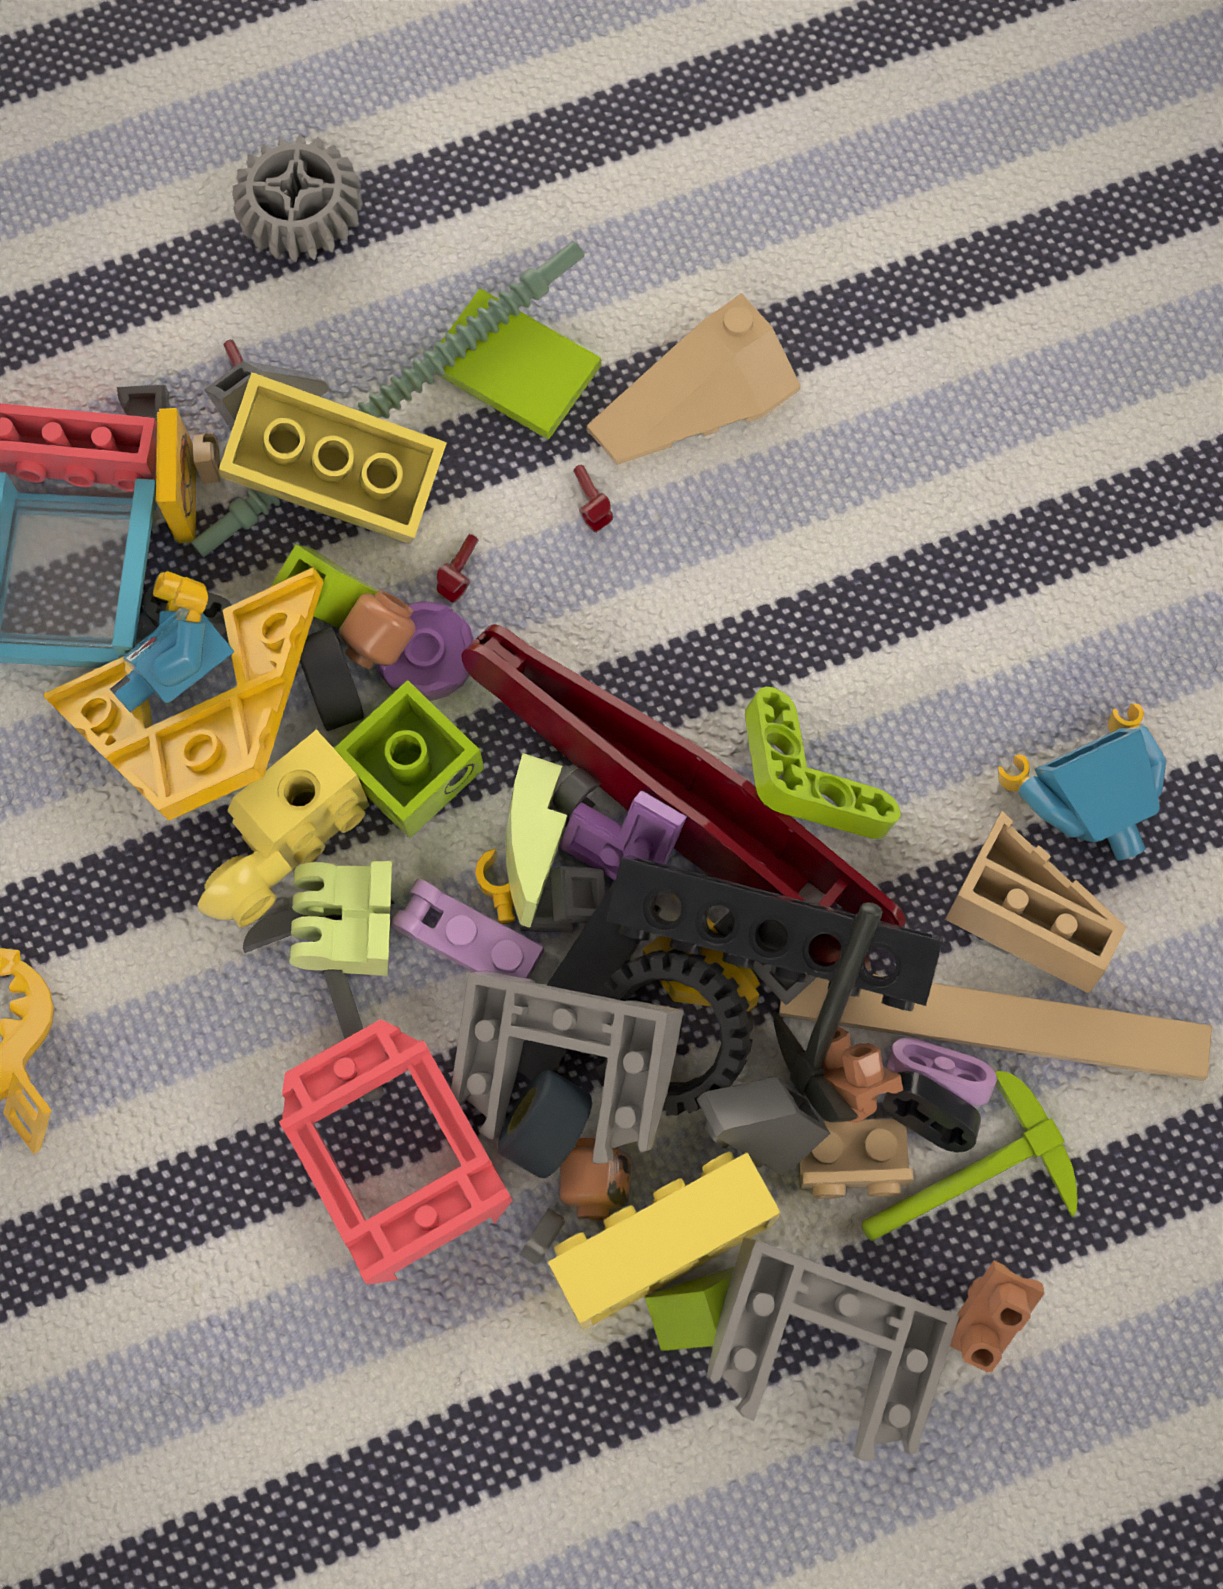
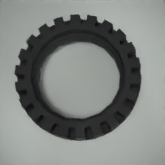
M676 949L668 952H663V950L654 951L634 959L615 972L597 993L601 997L627 1001L638 988L654 981H677L696 989L711 1004L720 1023L721 1045L715 1062L702 1076L687 1082H669L662 1111H666V1116H677L684 1111L691 1113L700 1110L701 1107L697 1098L704 1092L730 1087L742 1072L753 1039H750V1033L753 1030L752 1017H747L746 1013L750 1006L746 996L740 997L736 991L740 987L733 977L727 979L722 974L725 969L718 963L709 964L705 962L706 956L701 954L687 955L685 952ZM590 1054L591 1058L598 1057L600 1063L595 1069L601 1078L604 1077L608 1057Z

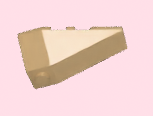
M741 293L701 321L587 425V431L618 465L670 448L674 442L700 433L704 437L719 432V427L743 419L747 423L762 418L800 391L801 385L773 327Z

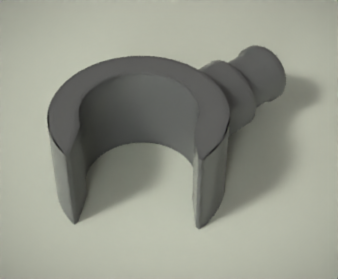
M578 768L568 775L557 789L553 798V804L556 806L554 811L567 815L564 827H567L573 810L580 802L591 808L595 806V803L586 796L601 785V782L583 768Z

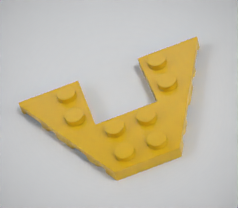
M312 567L223 609L229 646L234 650L231 657L237 686L153 725L149 698L130 713L110 690L111 687L133 670L124 660L125 656L44 693V698L170 821L264 778L323 587V578Z

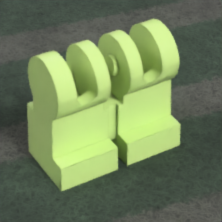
M371 861V866H336L330 863L310 862L295 867L294 885L308 891L300 892L293 896L292 909L299 914L308 916L296 918L292 921L291 935L301 940L316 942H301L290 947L289 960L291 965L306 970L335 969L343 970V973L388 976L392 861ZM342 915V920H332L318 916Z

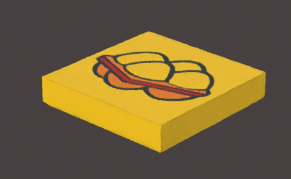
M163 408L157 412L156 502L175 540L178 543H191L196 538V467L193 459V444L178 409Z

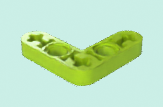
M766 686L757 691L745 708L744 715L755 787L762 802L770 809L782 814L871 839L884 838L901 817V810L894 798L877 787L808 768L798 713L794 702L784 692L773 687ZM770 744L778 747L785 755L777 752ZM821 794L830 798L837 806L830 804Z

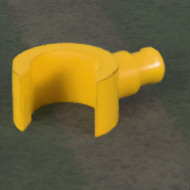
M495 848L485 852L479 858L475 873L482 892L493 899L494 909H497L498 922L500 924H507L515 921L510 885L507 883L503 886H495L485 879L486 871L493 865L498 856Z

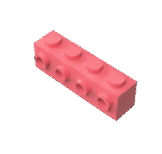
M0 403V472L16 475L18 478L29 482H43L45 478L65 480L69 484L79 487H91L94 483L111 484L121 490L134 492L136 479L156 480L157 421L155 418Z

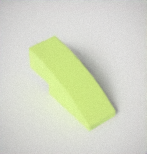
M523 753L509 805L506 828V868L511 897L520 925L530 928L562 838L567 815L550 810L562 766Z

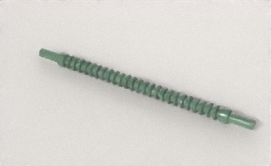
M572 241L538 269H527L520 275L519 284L511 282L509 285L510 291L508 293L500 291L498 294L500 299L498 301L489 299V308L486 310L481 307L478 308V316L476 318L468 316L465 327L456 325L457 333L455 335L446 333L445 343L435 342V350L433 352L425 350L422 361L413 359L412 369L409 370L403 367L400 378L392 376L390 379L392 384L390 386L380 385L381 393L377 396L370 393L369 403L359 402L358 411L378 418L384 417L389 419V410L392 408L400 410V402L402 400L410 402L413 391L422 393V384L426 382L432 385L434 382L433 375L443 376V368L446 365L453 368L456 357L465 359V350L468 348L476 350V342L478 340L486 342L489 331L497 333L499 330L497 325L499 323L508 325L509 315L519 316V308L521 306L529 308L531 305L530 299L539 300L549 291L548 285L585 256L580 246ZM248 489L249 497L245 500L242 497H238L228 505L230 512L191 542L192 545L204 558L242 527L248 530L259 521L258 514L261 512L265 515L269 514L268 506L270 504L280 505L279 498Z

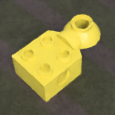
M317 729L265 771L264 778L247 785L233 797L227 811L234 818L232 823L242 833L241 837L254 853L247 857L240 855L227 860L209 876L205 883V892L197 904L198 911L202 914L218 920H234L239 927L252 924L262 917L274 904L276 895L271 890L273 886L287 876L298 864L310 863L319 857L325 849L324 843L339 830L342 833L348 832L364 818V810L370 805L357 774Z

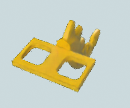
M0 948V976L12 974L15 978L9 984V991L12 993H25V997L12 1000L9 1004V1010L21 1020L0 1019V1037L2 1039L0 1042V1101L6 1098L3 1110L4 1116L31 1152L35 1154L41 1150L52 1110L30 1082L31 1079L25 1069V1065L45 1041L53 1025L54 1005L50 989L44 978L27 963L21 961L20 950ZM22 1089H24V1091L27 1093V1095H28V1096L30 1097V1099L33 1101V1103L35 1104V1106H36V1108H37V1110H38V1113L35 1111V1109L32 1107V1105H31V1104L29 1103V1101L26 1099V1097H25L24 1094H23ZM16 1111L19 1113V1115L22 1117V1119L24 1120V1122L27 1124V1126H28L29 1129L31 1130L32 1135L29 1133V1131L26 1129V1127H25V1126L23 1125V1123L20 1121V1119H19L18 1116H17Z

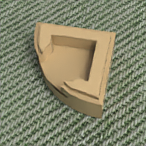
M214 433L194 435L193 459L203 484L220 482L218 438Z

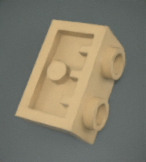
M865 1119L856 1123H830L824 1121L831 1134L798 1163L800 1190H813V1198L816 1199L846 1197V1188H867L868 1196L871 1197L896 1196L901 1194L900 1186H908L913 1181V1169L909 1168L906 1126L894 1119Z

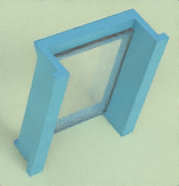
M0 472V663L99 668L125 656L135 647L153 514L157 506L155 501L156 480L136 479L133 498L18 493L8 474Z

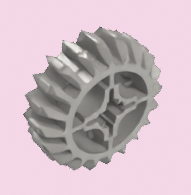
M299 133L295 143L287 144V141L281 136L278 146L271 149L262 143L261 157L247 154L246 164L248 168L237 169L236 178L238 184L234 185L232 190L235 205L233 210L236 219L240 221L243 234L248 239L253 238L255 246L260 251L269 247L271 254L276 259L285 251H288L289 257L296 263L300 252H307L315 260L317 249L321 247L333 253L335 247L333 239L347 241L349 235L348 227H357L359 219L357 211H360L362 206V197L359 192L361 185L359 177L353 170L352 163L348 157L341 158L340 151L335 145L325 149L324 142L319 137L312 143L306 144L305 138ZM266 212H272L273 216L283 217L288 221L277 219Z

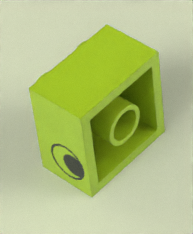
M408 680L334 747L335 751L357 774L365 795L409 839L484 770L480 749Z

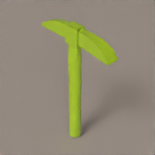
M994 1071L997 1076L995 1085L1026 1132L1021 1134V1138L864 1220L861 1225L864 1235L869 1240L874 1241L1032 1156L1034 1159L1040 1156L1073 1218L1077 1210V1186L1069 1155L1063 1145L1065 1140L1053 1119H1048L1044 1109L1031 1090L1013 1074L1004 1071Z

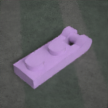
M416 879L410 889L409 894L412 898L405 910H398L390 923L400 933L472 972L492 971L529 979L544 953L543 946L442 893L435 886L421 879ZM429 908L442 914L434 929L421 922Z

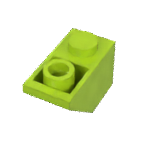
M297 544L271 585L272 587L314 567L324 582L314 616L340 629L345 618L362 594L376 595L378 592L376 588L313 548Z

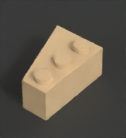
M1001 811L945 920L1089 994L1105 973L1126 926L1077 880L1072 883L1049 862L1051 856L1039 845L1034 848L1012 827L1014 821Z

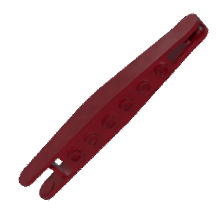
M489 625L462 652V663L476 682L500 699L576 767L583 768L601 782L599 787L627 811H629L634 798L640 791H643L687 816L674 849L709 876L800 900L804 899L798 894L809 882L825 894L818 903L819 905L832 908L837 903L847 912L858 915L861 905L873 903L882 910L880 921L905 927V916L896 903L793 817L774 811L765 805L759 798L756 787L703 748L531 647L501 625ZM820 934L812 940V952L822 962H834L840 958L842 952L841 945L834 936ZM866 954L864 964L866 969L870 971L871 963Z

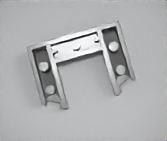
M492 971L468 973L451 1091L460 1107L468 1101L487 1117L479 1130L483 1136L489 1139L500 1138L517 1075L524 1040L608 1057L592 1163L603 1164L613 1161V1148L638 1141L640 1153L652 1149L668 1091L683 1010L635 1000L621 1001L534 983L535 980Z
M743 1238L717 1327L706 1375L709 1381L715 1384L722 1377L742 1398L736 1410L742 1417L754 1421L789 1315L795 1316L878 1347L866 1392L853 1457L863 1461L875 1460L874 1444L902 1440L905 1453H917L959 1316L758 1240Z

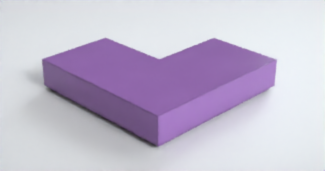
M640 791L634 798L623 826L580 802L571 814L559 848L593 868L604 869L605 875L616 880L621 857L627 855L667 864L687 816L643 791Z

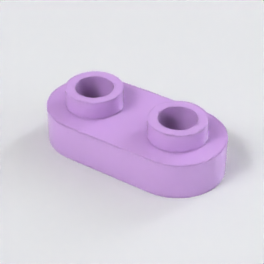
M915 1038L897 1040L893 1044L887 1061V1068L895 1073L911 1071L922 1074L972 1106L986 1104L990 1100L997 1081L996 1073L985 1062Z

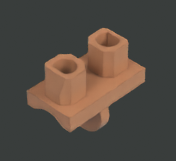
M838 1026L822 1063L825 1068L823 1076L859 1116L855 1120L847 1122L856 1123L863 1121L876 1111L877 1095L886 1092L896 1094L903 1091L902 1080L899 1074L883 1066L879 1048L870 1043H859L851 1047L849 1032Z
M994 1260L983 1277L974 1280L968 1288L969 1297L957 1313L959 1319L950 1347L962 1352V1358L966 1363L985 1372H993L1002 1359L1003 1352L1017 1332L1021 1331L1031 1317V1312L1045 1294L1043 1283L1035 1279L1020 1277L1003 1264Z

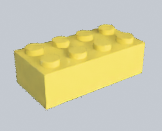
M251 372L219 466V477L411 544L415 538L447 442Z
M731 1151L726 1152L702 1166L704 1172L700 1174L701 1178L685 1185L682 1178L677 1179L652 1194L655 1198L652 1201L654 1204L639 1212H636L633 1205L625 1207L603 1221L605 1230L587 1240L584 1233L581 1232L553 1248L557 1257L548 1261V1264L582 1330L591 1327L643 1298L644 1295L658 1290L741 1244L743 1238L750 1239L775 1225L781 1212L748 1153L735 1159Z

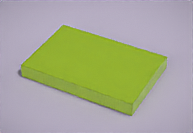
M479 288L447 333L455 335L457 333L456 325L465 327L468 316L476 318L478 316V308L481 307L486 310L489 308V299H494L495 301L499 299ZM520 311L519 316H513L512 314L508 316V325L499 323L497 325L499 329L497 333L489 331L486 342L478 340L476 342V350L466 349L465 359L456 357L453 368L446 365L443 368L444 375L440 377L549 440L602 366L601 357ZM445 336L440 341L441 344L446 342Z

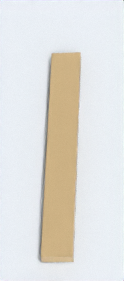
M817 977L789 1004L785 1005L780 1001L779 1015L781 1017L816 1022L828 992L829 980ZM932 983L927 1005L923 1006L915 1003L913 1011L900 1010L881 1003L882 994L861 989L859 997H849L839 1026L1198 1081H1204L1208 1078L1212 1025Z

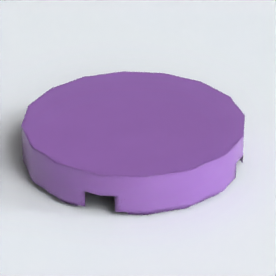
M420 601L409 604L408 606L413 610L410 617L416 626L415 633L394 665L383 666L377 664L380 676L394 692L408 680L429 701L448 697L463 686L470 675L462 663L461 654L474 641L471 628L464 619L453 612V609L442 603Z

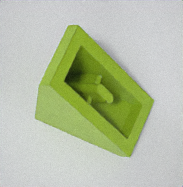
M735 1266L644 1295L661 1351L714 1345L720 1315Z

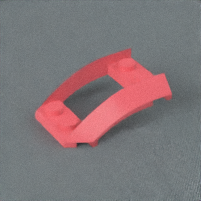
M380 1019L285 1072L282 1091L285 1101L283 1117L279 1123L319 1193L366 1285L398 1280L395 1275L396 1272L480 1223L491 1218L495 1224L513 1201L424 1040H416L402 1033L400 1028ZM409 1070L461 1166L373 1217L366 1219L314 1123Z

